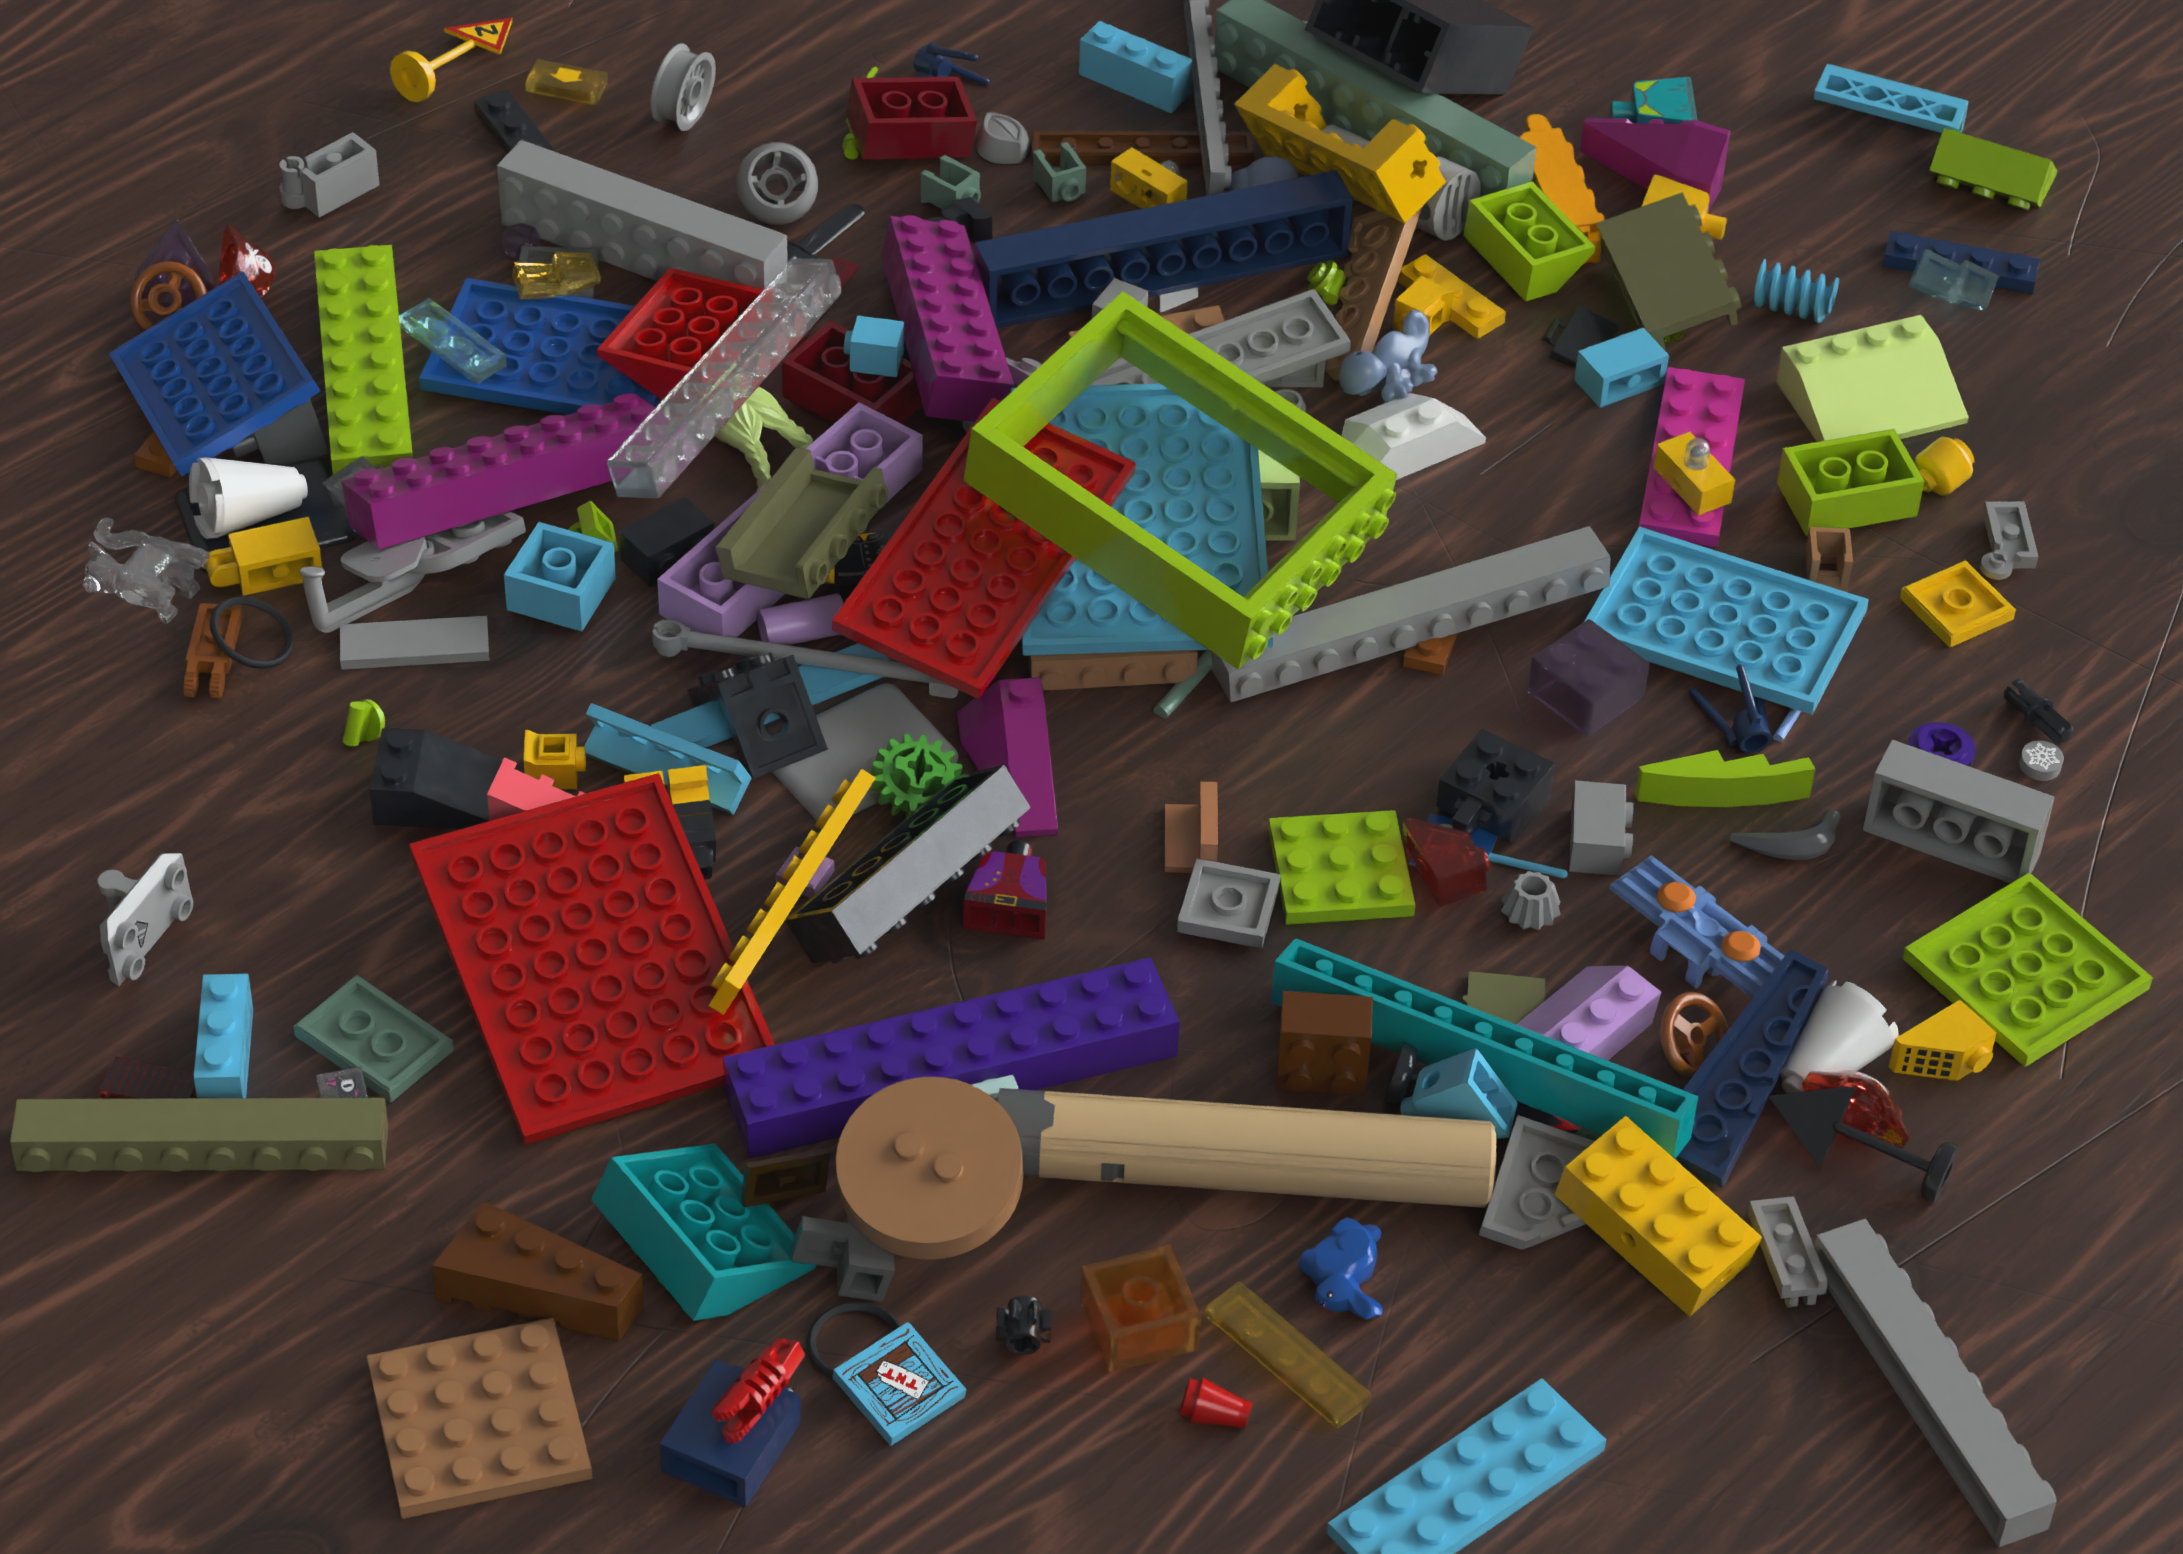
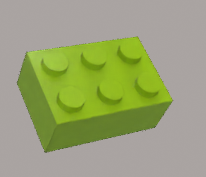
M1895 429L1783 448L1777 479L1781 492L1806 536H1808L1809 527L1849 529L1915 517L1918 515L1925 482Z

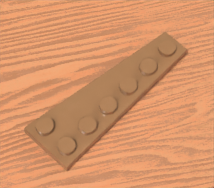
M1422 207L1406 223L1400 222L1378 210L1354 217L1348 246L1349 251L1352 253V258L1350 262L1345 263L1344 274L1348 278L1347 286L1341 288L1339 295L1343 302V308L1336 313L1335 317L1351 340L1350 352L1327 361L1326 372L1334 381L1339 380L1340 366L1349 354L1355 351H1369L1372 353Z

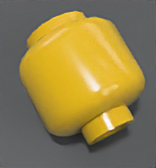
M1941 437L1935 440L1915 457L1914 464L1925 481L1923 490L1928 493L1934 491L1941 496L1952 493L1971 478L1974 456L1968 446L1960 439L1954 438L1952 440L1951 438Z

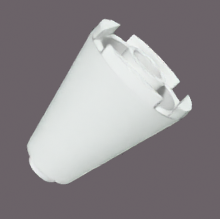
M204 457L198 458V462L192 463L190 468V502H198L201 515L194 516L201 535L206 539L224 536L298 508L302 504V499L306 498L308 493L304 475H299L294 467Z
M1837 980L1831 981L1823 989L1780 1074L1783 1080L1782 1087L1785 1092L1796 1093L1831 1089L1891 1049L1895 1043V1038L1899 1034L1896 1023L1893 1022L1888 1026L1882 1017L1887 1011L1885 1007L1870 993L1853 983L1846 981L1840 987L1836 986Z

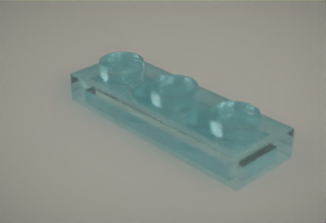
M430 298L399 315L400 327L476 385L507 367L506 354Z

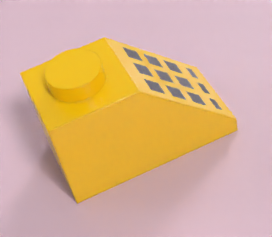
M1958 1000L1895 1038L1889 1068L1894 1073L1958 1081L1971 1072L1978 1073L1990 1063L1993 1057L1992 1049L1997 1032L1961 1000Z

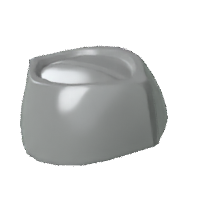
M991 112L986 113L975 143L978 154L992 163H1021L1031 149L1029 136L1020 122L1009 116Z

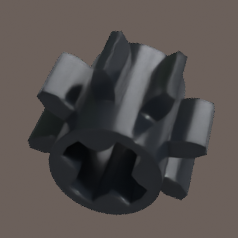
M1017 1296L1008 1302L1007 1309L997 1308L996 1340H1005L1006 1348L1015 1354L1028 1355L1038 1351L1041 1342H1051L1052 1311L1042 1310V1304L1038 1299L1031 1296Z

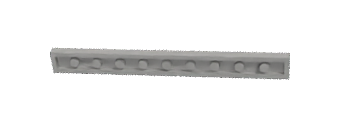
M1182 0L1189 58L1193 60L1192 83L1206 196L1223 193L1224 188L1230 189L1231 166H1227L1229 149L1228 144H1225L1226 125L1222 121L1223 101L1219 100L1220 79L1216 78L1217 57H1214L1215 41L1214 36H1211L1212 17L1208 15L1209 0Z

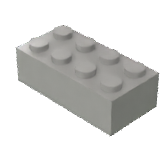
M1892 740L1874 775L1863 831L2011 884L2027 873H2032L2041 854L2055 797Z

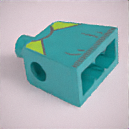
M1691 77L1635 82L1632 86L1630 101H1611L1610 118L1628 119L1631 123H1649L1651 119H1662L1663 124H1681L1683 120L1697 121Z

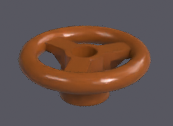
M165 261L153 264L139 274L131 289L130 307L136 322L144 331L156 325L146 316L145 311L153 310L161 315H172L183 308L179 292L183 278L191 284L196 300L207 293L204 283L195 271L181 263ZM171 273L167 284L162 283L154 286L150 290L148 298L142 299L143 290L152 278L160 274ZM166 293H170L173 297V302L169 307H164L162 304V297Z
M1686 992L1675 997L1666 1007L1660 1024V1039L1665 1057L1675 1071L1688 1079L1693 1077L1704 1062L1703 1047L1706 1044L1707 1036L1715 1030L1717 1045L1728 1031V1025L1722 1011L1713 1000L1704 994ZM1695 1005L1702 1008L1708 1016L1700 1023H1690L1678 1013L1686 1006ZM1681 1056H1685L1689 1064L1686 1063Z

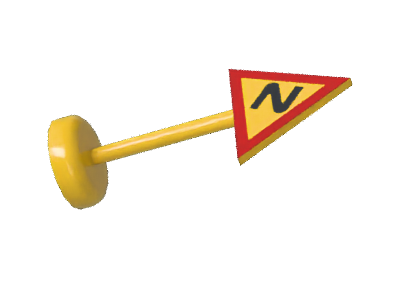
M512 17L444 28L445 33L466 42L430 62L424 56L413 51H405L396 55L390 65L391 79L395 88L409 101L420 102L429 98L433 93L436 83L433 70L475 48L476 45L500 55L512 24Z

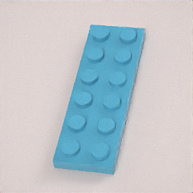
M1541 1378L1329 1521L1327 1534L1347 1554H1455L1605 1450L1606 1438Z

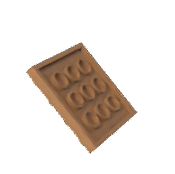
M554 1318L367 1355L369 1374L401 1519L592 1479V1468Z

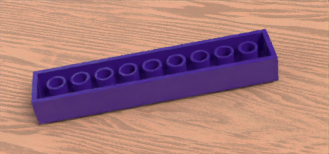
M1150 957L723 1057L724 1092L748 1158L750 1159L840 1137L848 1120L862 1103L885 1087L908 1079L944 1077L972 1085L991 1078L997 1079L1013 1075L1019 1089L1039 1090L1177 1057L1180 1021Z

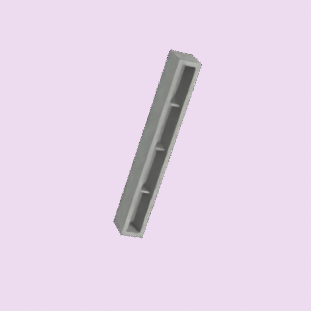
M1866 1218L1818 1234L1814 1248L1828 1280V1290L1998 1548L2048 1530L2057 1503L2051 1485L2045 1480L2042 1481L2031 1464L2028 1451L2022 1444H2017L2007 1429L2003 1414L1999 1409L1992 1407L1983 1393L1978 1377L1973 1372L1967 1370L1959 1358L1958 1350L1953 1340L1945 1337L1935 1322L1930 1306L1920 1300L1912 1288L1907 1272L1903 1268H1899L1889 1254L1884 1238L1874 1232Z

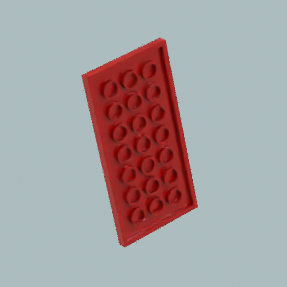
M994 398L987 404L832 619V631L977 699H980L1076 559L963 481L971 430L1001 402ZM1050 423L1023 446L1110 507L1115 503L1135 473L1136 462Z

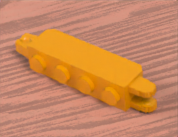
M1534 114L1529 117L1527 116L1525 124L1527 132H1524L1519 138L1537 147L1532 182L1596 246L1594 253L1584 264L1600 262L1602 250L1596 223L1605 219L1603 214L1598 213L1596 210L1593 191L1587 189L1584 183V172L1581 165L1577 166L1574 160L1573 146L1571 142H1566L1561 128L1552 129L1548 119L1543 115Z

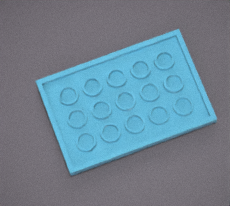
M1639 526L1610 576V586L1603 588L1581 626L1580 639L1740 692L1742 690L1736 667L1742 664L1745 668L1753 696L1813 715L1867 611L1869 599Z

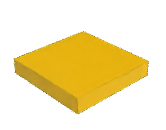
M1966 560L1903 587L1900 594V599L1949 648L2014 620L2016 609Z

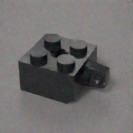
M1481 729L1439 779L1436 807L1454 815L1451 822L1453 828L1450 831V836L1465 843L1479 828H1482L1514 843L1551 798L1555 763Z

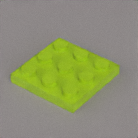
M1395 810L1269 818L1268 831L1276 874H1281L1279 890L1286 925L1414 916L1415 900Z

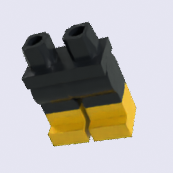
M706 765L668 770L669 798L704 880L712 878L713 862H716V836L710 805ZM654 771L624 775V783L659 773L664 784L663 772Z

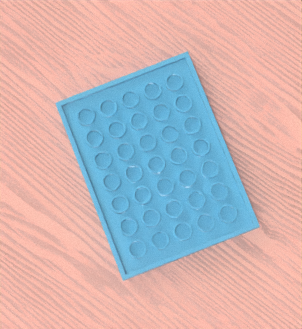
M1160 383L1090 385L1049 422L1058 428L1136 462L1135 473L1112 505L1113 509L1242 597L1268 573L1259 455L1256 447ZM1075 559L1022 636L1023 656L1209 650L1078 559ZM1273 636L1268 640L1266 648H1273Z

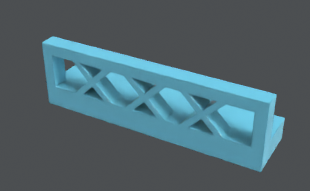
M1831 64L1826 65L1813 98L1940 133L1943 132L1944 128L1962 133L1969 102L1968 100Z
M593 703L590 704L586 715L595 726L585 744L586 757L628 774L662 771L666 789H668V770L706 765L711 807L734 815L752 778L740 761Z

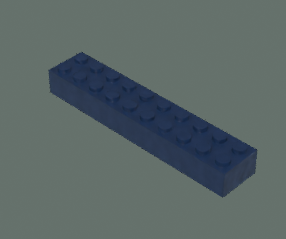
M1337 170L975 242V261L996 328L998 329L1092 309V304L1114 278L1148 291V297L1347 257L1353 197Z

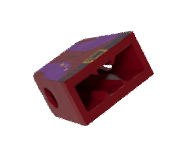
M1013 841L1008 844L1006 853L989 851L983 856L964 896V929L1045 939L1047 914L1046 861L1042 857L1032 856L1033 851L1029 844L1022 841Z

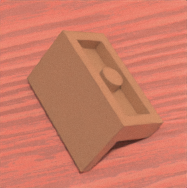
M1200 781L1199 805L1165 804V872L1192 873L1196 858L1217 862V782Z

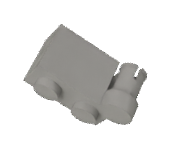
M353 132L304 157V161L296 156L286 157L288 168L284 159L280 162L283 181L280 185L281 203L291 209L306 207L318 217L379 186L376 150Z

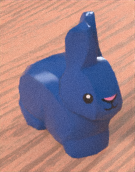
M1346 1217L1335 1225L1331 1230L1330 1236L1320 1242L1313 1250L1307 1249L1303 1252L1298 1267L1317 1286L1313 1298L1320 1307L1334 1312L1350 1309L1356 1316L1366 1320L1382 1316L1383 1310L1381 1305L1364 1294L1359 1285L1370 1279L1373 1275L1378 1255L1376 1242L1381 1238V1230L1376 1225L1362 1226L1357 1221Z

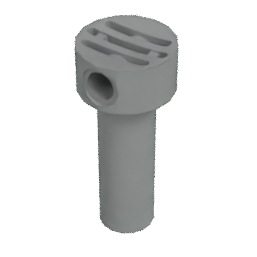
M1329 125L1322 130L1327 134L1330 132L1337 134L1344 142L1351 145L1356 143L1364 148L1370 142L1335 125ZM1439 156L1436 157L1440 162L1439 170L1446 183L1422 206L1416 228L1446 241L1455 238L1464 230L1469 201L1480 197L1481 192L1480 180L1476 172Z

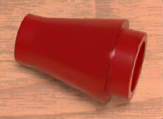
M1202 1377L1201 1381L1189 1378L1179 1415L1190 1418L1189 1423L1234 1426L1245 1429L1252 1402L1238 1397Z

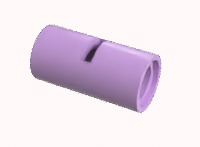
M835 593L802 600L801 602L757 610V623L761 641L789 646L840 635L832 631V619L843 605L840 594Z

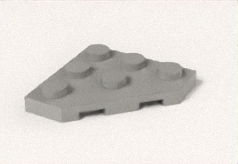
M1518 1115L1479 1235L1524 1250L1585 1225L1586 1223L1554 1194L1565 1166L1595 1141Z

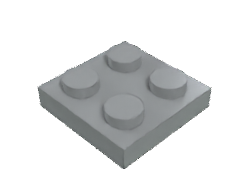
M1196 858L1178 917L1177 932L1262 949L1279 891L1281 874Z

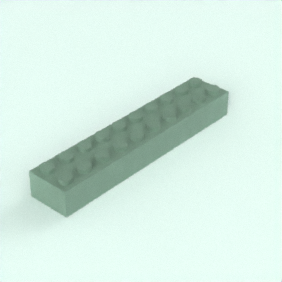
M1230 0L1217 9L1214 57H1217V70L1241 84L1251 88L1276 64L1287 70L1295 69L1305 78L1307 82L1305 88L1309 95L1320 104L1322 108L1320 114L1327 126H1338L1371 141L1392 119L1406 125L1414 124L1425 135L1426 140L1424 143L1435 157L1441 156L1477 173L1480 180V197L1533 180L1537 147L1437 93L1418 92L1305 31L1307 23L1264 0Z

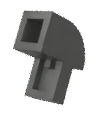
M847 1213L843 1222L802 1216L791 1246V1260L837 1268V1291L839 1296L883 1302L895 1272L894 1253L880 1248L864 1236L850 1220Z

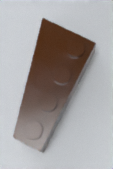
M485 1201L481 1203L432 1264L435 1300L452 1303L455 1298L472 1302L474 1309L492 1312L493 1308L517 1312L519 1313V1319L531 1322L538 1319L554 1318V1321L561 1322V1328L611 1340L620 1341L644 1309L642 1274Z

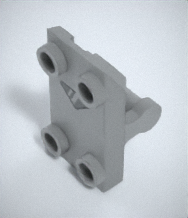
M181 853L159 854L137 880L124 877L122 872L118 870H107L98 877L99 890L106 896L109 915L100 924L101 944L103 953L108 955L110 968L108 969L110 981L118 986L126 978L131 980L139 978L145 966L144 956L175 919L185 921L192 912L193 898L188 882L187 869Z

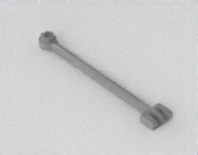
M672 619L661 620L652 629L653 646L659 654L667 657L678 655L681 650H688L689 647L743 656H753L756 654L759 656L772 652L773 658L794 655L797 664L929 683V695L954 698L959 691L901 662L691 631V627H685L681 622Z

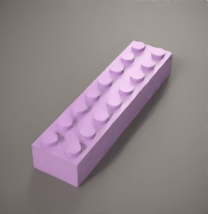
M860 402L806 448L811 450L814 469L863 480L873 467L882 468L884 482L888 488L886 503L922 471L923 435ZM765 485L657 579L659 615L666 619L677 620L685 627H691V631L737 638L757 620V610L771 607L785 595V593L723 578L716 548Z

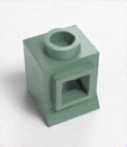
M1068 142L1061 143L1060 167L1051 168L1040 149L1033 151V181L1038 182L1051 202L1063 199L1072 201L1078 198L1080 194L1086 193V167Z
M944 155L940 158V178L928 170H924L921 173V203H931L941 209H947L952 205L954 199H964L969 196L979 203L981 197L980 173Z

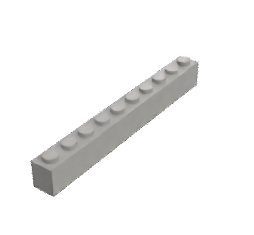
M1584 527L1295 615L1283 634L1279 636L1277 634L1273 635V648H1265L1259 658L1256 660L1250 658L1239 670L1211 651L1212 671L1229 701L1241 700L1416 646L1417 642L1436 637L1443 638L1609 587L1610 555L1591 527Z

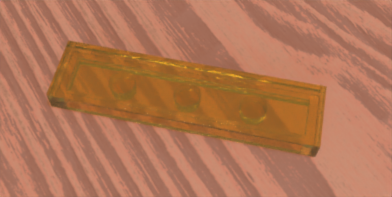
M1240 1281L1206 1305L1205 1316L1336 1429L1340 1428L1371 1403L1372 1393Z

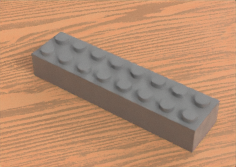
M520 140L497 165L502 225L562 247L597 248L599 260L656 281L671 267L774 292L775 309L788 295L787 235L523 140Z

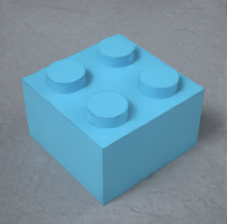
M538 522L504 574L507 610L582 632L616 579L614 543Z

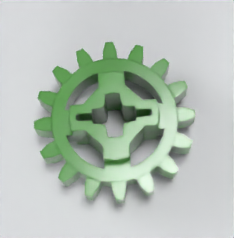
M906 733L901 744L891 738L886 749L879 748L870 774L876 777L871 785V790L875 792L881 791L878 800L880 805L889 802L893 805L891 810L893 816L902 810L906 812L907 818L950 780L961 774L962 764L952 763L955 752L950 750L943 753L940 750L943 741L937 740L931 745L927 743L926 734H921L919 741H913L909 733Z

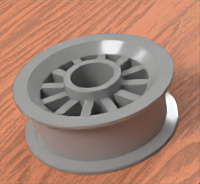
M682 43L675 45L667 53L658 69L651 93L650 110L655 121L663 122L668 119L676 122L680 130L687 131L700 119L709 102L715 80L716 68L712 54L708 52H703L700 55L691 53L688 46Z

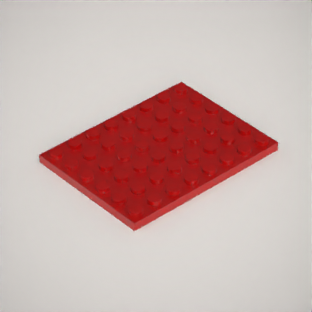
M659 773L409 844V853L524 1145L723 1085V1057L775 1045L747 979L724 1015L709 1006L718 991L711 986L712 982L725 963L732 967L736 963L729 958L734 947Z

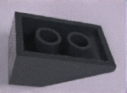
M382 728L370 786L374 825L463 829L488 822L487 793L503 760L427 730Z

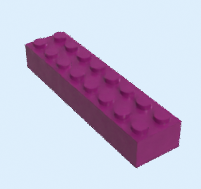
M906 215L903 218L890 216L881 259L898 319L904 322V340L925 415L927 417L975 422L992 398L999 401L1005 399L1011 393L1014 383L965 226L951 220L934 222L922 220L912 215Z
M623 394L615 397L614 402L601 406L596 404L585 405L578 408L576 413L570 415H550L541 419V423L535 425L509 427L504 430V434L493 437H474L469 439L466 445L455 448L439 447L431 450L429 455L421 458H401L393 461L392 466L386 468L359 470L354 473V477L341 480L349 526L379 550L676 462L670 417L635 394Z

